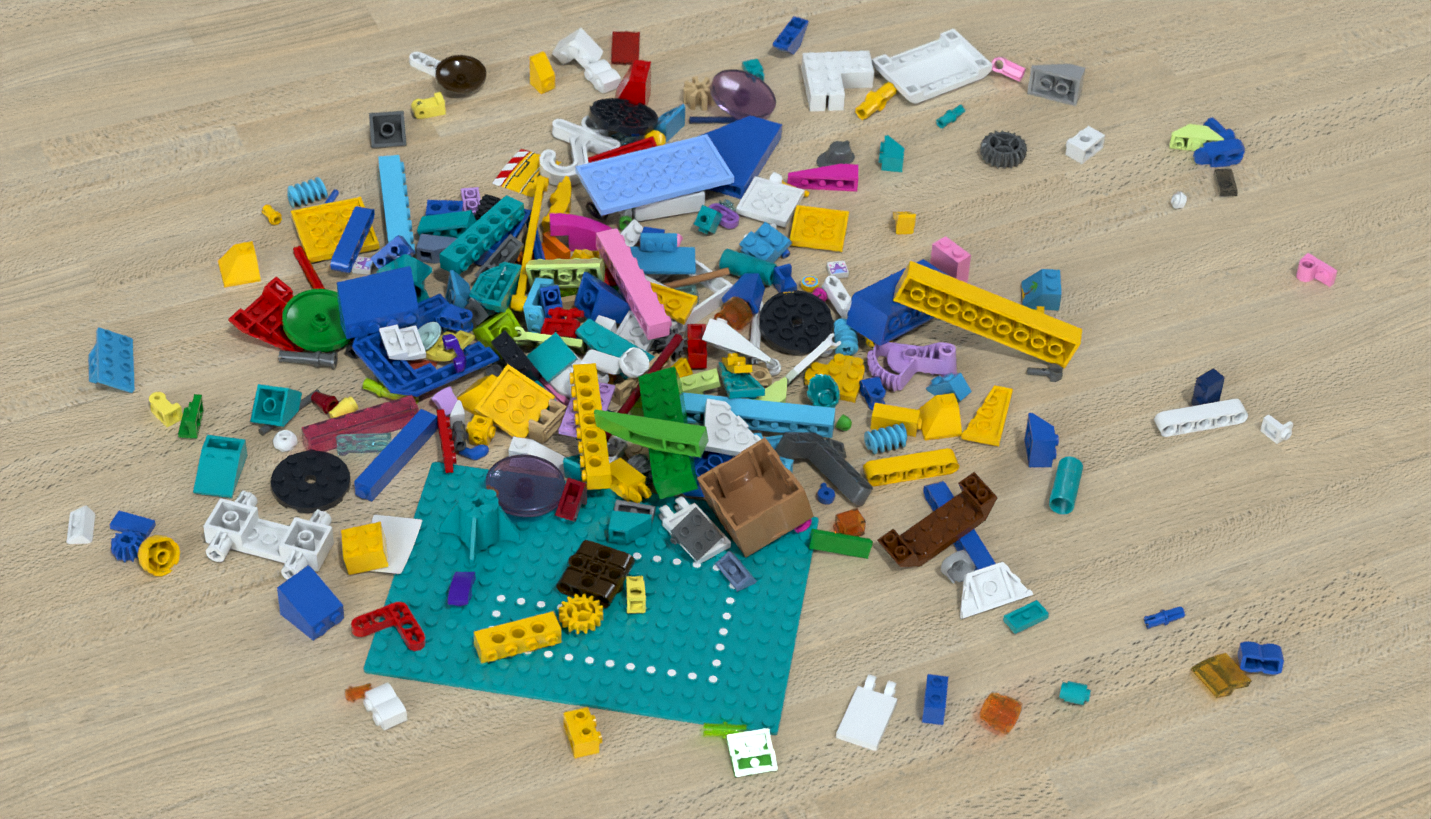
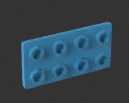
M641 233L640 247H630L632 256L636 257L640 269H643L644 274H696L695 247H677V233Z
M98 327L96 330V344L88 355L89 382L95 384L98 382L133 393L135 390L133 339Z

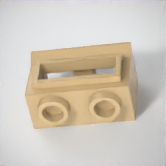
M550 399L549 411L546 409L541 410V418L544 420L541 423L532 419L529 420V438L541 444L546 442L560 428L567 406Z

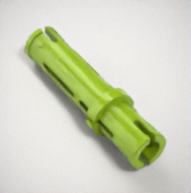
M366 378L362 385L364 390L371 391L377 394L378 397L389 398L413 409L419 401V398L415 396L390 393L382 383L370 378Z

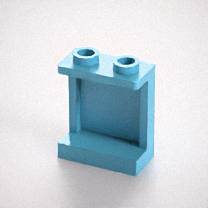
M535 278L523 306L528 332L541 333L545 319L543 309L540 306V288L555 286L553 279Z

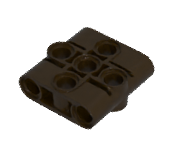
M584 540L576 553L569 557L568 566L557 582L556 587L562 594L575 598V594L579 597L586 594V598L594 596V601L599 600L600 606L608 608L617 593L623 590L624 581L634 566L635 559L626 552L590 540Z

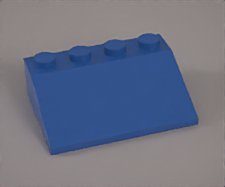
M410 266L336 282L340 324L346 339L379 332V328L393 325L401 327L420 322Z

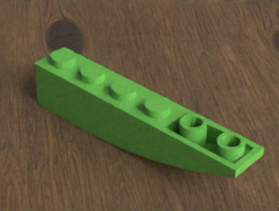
M594 410L597 427L643 447L663 452L701 457L709 441L705 426Z

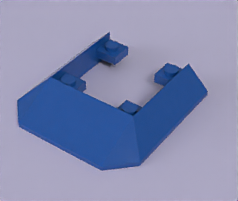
M441 294L419 302L420 322L398 328L402 329L416 325L418 330L429 322H436L440 311L449 302ZM441 327V330H442L443 332H446V331H448V330H451V329H448V328H443V327ZM380 332L355 337L352 345V350L390 393L415 397L499 360V356L490 347L485 348L478 341L463 349L466 356V369L463 372L457 373L454 363L436 369L429 363L414 370L406 360L389 359Z

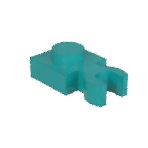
M758 59L742 61V68L747 77L752 76L753 83H756V78L764 82L763 67Z

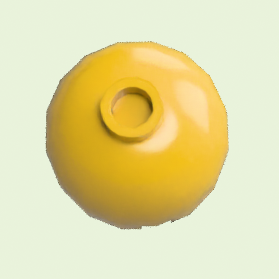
M153 535L146 538L138 549L139 564L145 571L155 576L169 574L174 564L177 565L179 562V545L165 535Z

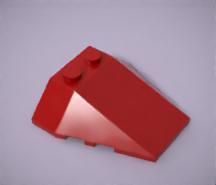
M277 276L264 286L262 295L245 310L240 308L228 319L241 332L284 351L303 352L305 350L294 344L284 332L282 324L283 310L294 295L292 289Z

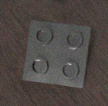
M697 507L670 531L672 533L671 542L675 545L681 543L696 561L723 537Z

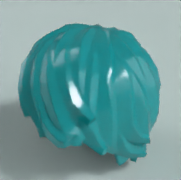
M816 374L815 377H812L809 380L807 397L814 406L836 407L840 399V390L835 380L826 374Z

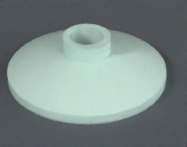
M429 322L418 329L425 351L435 344L441 334V326L437 322Z

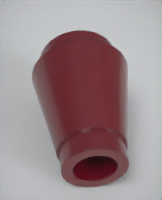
M318 391L314 392L311 396L312 402L326 414H329L328 412L339 403L335 396Z

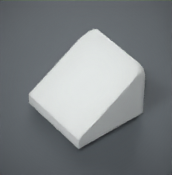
M457 400L450 414L451 429H453V423L456 421H462L465 424V412L460 400Z

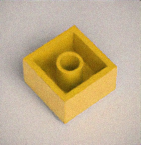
M381 521L341 530L343 559L349 575L389 567L386 536Z

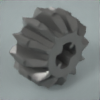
M670 328L668 336L656 339L660 343L656 348L663 351L675 334L683 337L684 332L678 333V328L673 330ZM684 338L671 355L673 359H678L679 355L683 356L685 354L683 349L688 348L684 344V342L688 341L687 338Z
M641 453L632 456L627 463L646 477V486H649L653 483L650 459Z

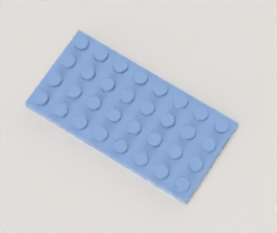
M707 134L575 166L576 174L601 216L734 183L733 174Z

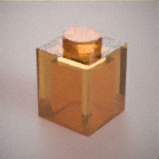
M855 508L836 514L833 529L835 533L859 537L865 535L866 521L859 510Z

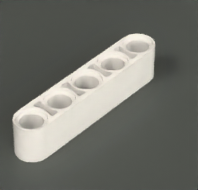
M1231 399L1163 411L1155 416L1154 421L1161 435L1169 437L1241 424L1247 420L1248 413L1239 399Z

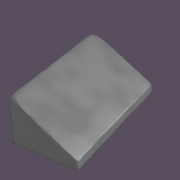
M616 500L614 511L652 515L653 523L656 507Z

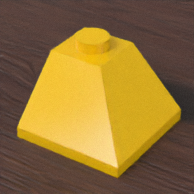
M253 241L234 244L218 260L224 288L261 281Z
M491 374L480 378L457 397V400L462 402L463 409L473 415L481 416L474 411L475 407L498 377Z
M954 393L935 395L918 409L920 410L919 418L923 419L921 432L925 441L962 436L960 410Z

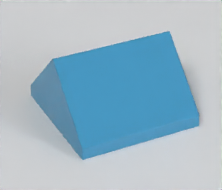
M684 103L663 113L658 118L657 127L654 130H658L665 135L666 143L685 126Z
M450 270L445 299L450 304L465 309L464 307L470 303L468 300L471 298L469 296L471 291L469 283L454 270Z

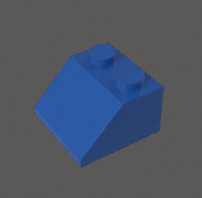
M1028 413L1024 438L1028 467H1052L1053 459H1056L1057 456L1055 446L1059 445V436L1055 434L1054 426L1034 413Z

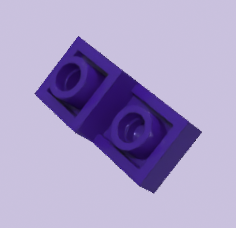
M455 572L449 589L448 605L464 606L469 604L472 597V586L476 580L475 572Z

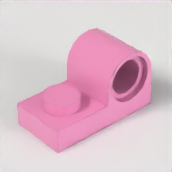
M1307 253L1299 261L1296 277L1302 282H1310L1315 278L1331 287L1335 282L1337 270Z

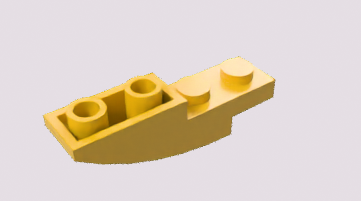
M565 176L562 182L558 183L556 191L550 196L551 207L549 213L542 219L543 234L548 231L550 232V213L570 214L571 182L568 176Z

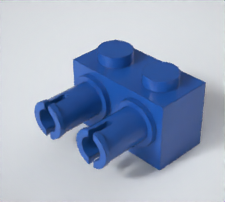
M398 235L370 259L380 269L404 254L412 257L416 252L403 236Z

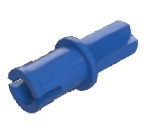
M1181 606L1166 611L1162 609L1159 613L1144 616V623L1147 629L1162 624L1168 625L1169 622L1184 618L1185 611Z

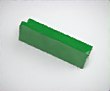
M813 528L810 533L809 549L868 559L873 545V541L869 538Z

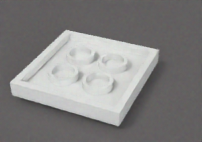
M755 176L736 207V213L786 228L795 212L796 205H799L804 197L805 190Z

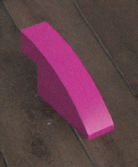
M550 213V236H568V248L571 252L575 249L598 251L596 248V233L612 229L599 221L587 217L564 213Z

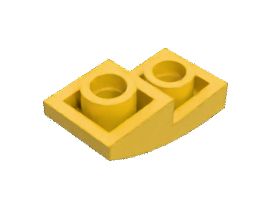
M728 353V357H721L723 365L731 373L752 372V365L746 364V358L739 356V353Z

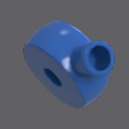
M822 483L817 493V499L821 504H831L835 499V492L827 487L826 483Z

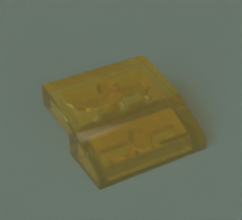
M1227 653L1212 656L1191 668V671L1216 698L1230 696L1234 689L1248 687L1252 681Z

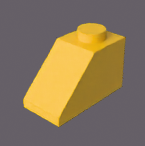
M542 51L530 56V84L540 94L555 89V74L546 53Z

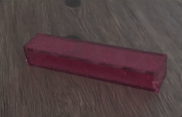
M409 395L301 427L303 445L306 451L312 449L326 452L403 429L417 414L419 407L413 396Z

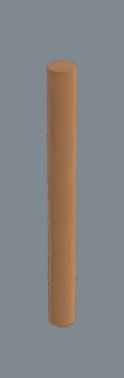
M724 268L663 285L675 289L730 275L729 268Z

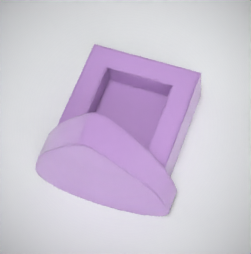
M451 387L439 391L431 398L439 410L444 409L445 417L451 414L457 402Z

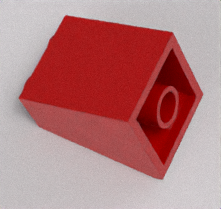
M634 60L618 85L615 98L627 99L629 103L635 105L642 103L648 106L651 95V61Z

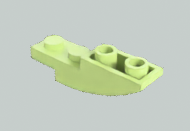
M717 368L680 378L683 393L704 395L703 391L721 387Z

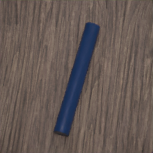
M741 116L689 117V123H732L740 120Z

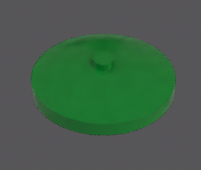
M328 289L303 291L292 297L283 310L282 324L285 334L294 344L303 349L315 352H328L339 349L352 340V338L346 339L341 327L338 294L335 291Z

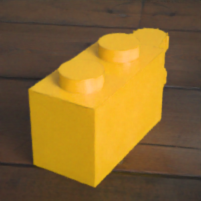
M618 458L610 463V489L618 496H621L627 502L632 500L635 503H641V496L646 499L651 497V490L646 486V477L622 458Z

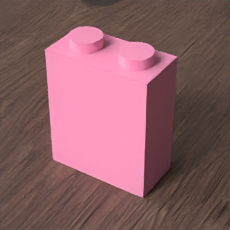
M946 236L933 243L930 264L949 276L968 283L971 255Z

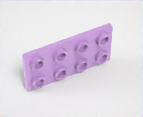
M598 382L602 410L607 411L615 391V385ZM571 397L559 428V434L577 437L576 427H579V425H575L574 414L577 411H573V400L575 398Z

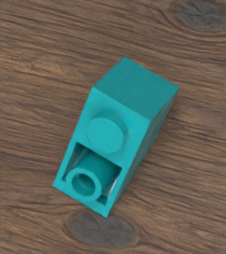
M885 135V140L880 145V152H883L879 154V163H882L881 171L902 172L905 148L889 135Z
M612 510L609 524V542L629 544L649 533L652 529V515Z

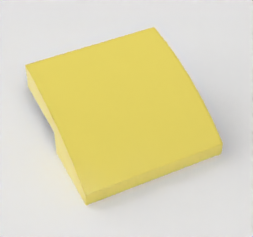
M461 330L456 334L448 331L443 334L454 335L459 341L462 350L475 339V335ZM442 336L438 338L432 347L426 350V358L434 361H450L457 356L454 349L445 350Z

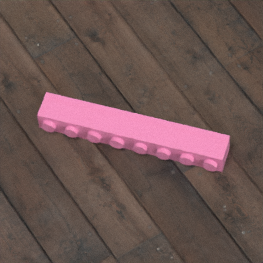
M617 228L597 232L596 248L647 339L651 340L668 336L672 326L671 318L666 315L663 304L659 303L656 292L652 291L650 281L646 280L643 269L639 268L636 257L632 256L631 249L626 245L624 236L620 235Z

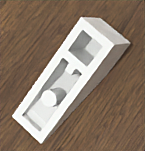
M513 437L508 450L509 467L565 476L563 467L565 456L534 440Z

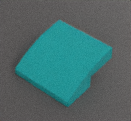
M556 332L527 355L528 359L548 383L578 360Z

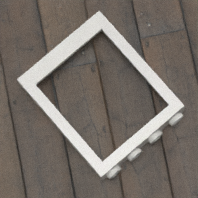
M695 259L696 274L688 275L692 277L712 272V270ZM673 274L644 275L661 283ZM722 277L699 282L715 294L694 307L685 325L677 321H671V330L678 328V333L687 330V324L697 323L724 304L722 297L733 285Z

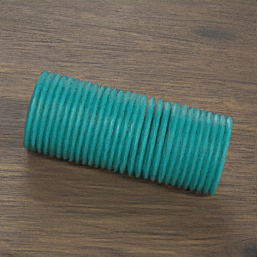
M728 248L723 251L719 261V270L729 268L730 274L740 277L744 273H759L763 284L767 286L773 284L774 267H778L775 263L751 257Z
M1075 457L1061 458L1058 464L1049 501L1050 508L1058 514H1069L1074 510L1084 467L1083 463Z

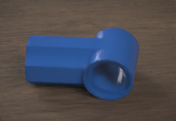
M1213 117L1208 118L1204 122V126H1208L1224 140L1235 139L1233 130L1230 128L1225 129Z

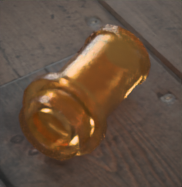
M367 683L356 687L348 686V689H345L347 701L353 703L357 699L365 698V692L372 689L371 684Z

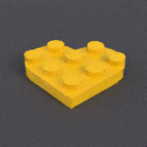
M838 353L834 355V358L828 364L814 362L805 372L804 384L808 386L809 380L815 377L816 374L830 375L839 386V400L855 403L860 391L859 381L864 379L865 367L863 359Z

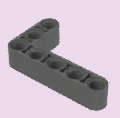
M785 432L775 449L784 458H808L856 505L863 506L873 490L871 484L817 433Z

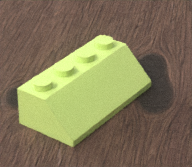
M603 259L529 260L526 264L530 287H532L535 278L553 279L554 285H559V288H579L584 272L590 273L603 282L605 281Z

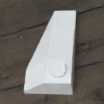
M718 317L716 320L709 319L702 340L715 348L730 353H739L747 358L751 356L752 359L775 366L776 362L730 327L727 324L728 321Z

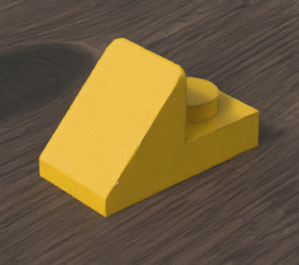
M911 211L893 212V219L896 220V234H913L916 214Z

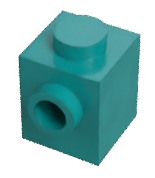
M702 205L694 225L699 227L698 231L708 235L709 232L715 234L723 214Z

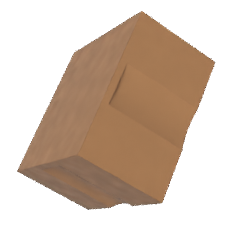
M766 438L761 439L741 451L731 460L719 464L697 478L707 505L745 558L814 517L804 488L792 472L782 464L779 455Z

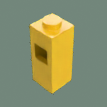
M875 403L870 429L878 431L879 428L885 429L887 426L892 427L895 424L900 425V423H903L907 436L916 437L917 429L921 430L923 419L919 418L920 410Z

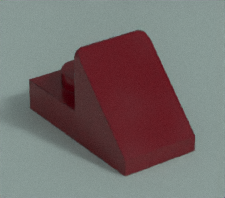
M567 478L555 516L576 522L581 504L587 505V484Z

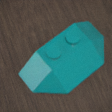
M502 262L499 266L480 273L469 296L486 309L505 313L512 300V295H515L522 265Z

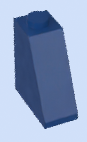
M744 273L722 297L727 313L757 314L759 312L765 291L759 273Z

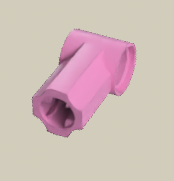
M997 57L991 62L993 64L992 69L995 72L1004 74L1019 82L1025 74L1026 68L1007 60L1005 57ZM998 60H1001L1004 63L1002 69L997 68L996 64Z

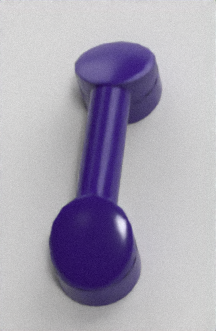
M452 334L443 335L442 340L445 350L454 349L457 355L456 358H453L456 372L465 371L466 356L459 341Z

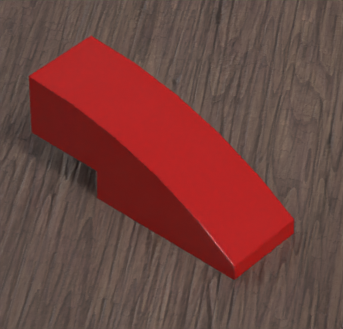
M687 324V354L690 368H707V342L702 340L706 324Z

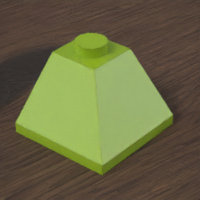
M508 307L505 313L499 312L484 321L472 332L485 348L490 347L502 359L503 357L492 345L491 341L504 330L512 339L513 337H520L521 335H518L515 327L521 326Z

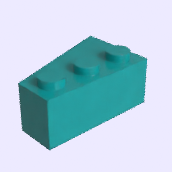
M472 210L422 216L417 232L419 236L421 234L458 238L476 222Z

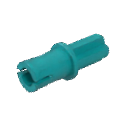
M958 105L952 110H947L943 116L936 120L937 126L944 128L949 123L955 122L957 117L965 112V108H963V105Z

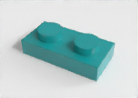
M1036 600L1004 615L1003 621L1014 634H1017L1048 619L1049 613Z

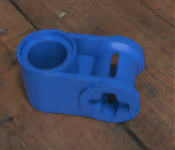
M450 303L444 305L436 318V322L441 327L457 332L461 330L470 333L474 328L471 322L473 318L472 312Z
M879 376L859 381L860 392L870 410L873 411L875 403L885 404L884 397L886 391Z

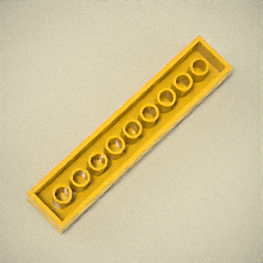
M913 261L908 263L895 287L893 298L895 302L1049 363L1058 364L1064 369L1081 344L1082 329Z

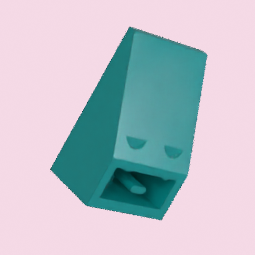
M215 435L206 436L201 450L193 493L227 498L233 497L248 456L246 439Z

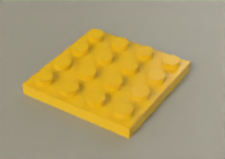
M361 197L291 211V217L302 247L311 263L332 259L355 206L365 207ZM371 226L359 253L380 249L373 226Z

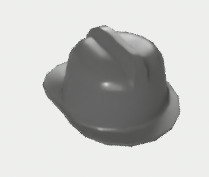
M846 140L844 142L835 141L831 143L828 150L818 156V167L850 164L853 162L855 155L851 150L850 142Z

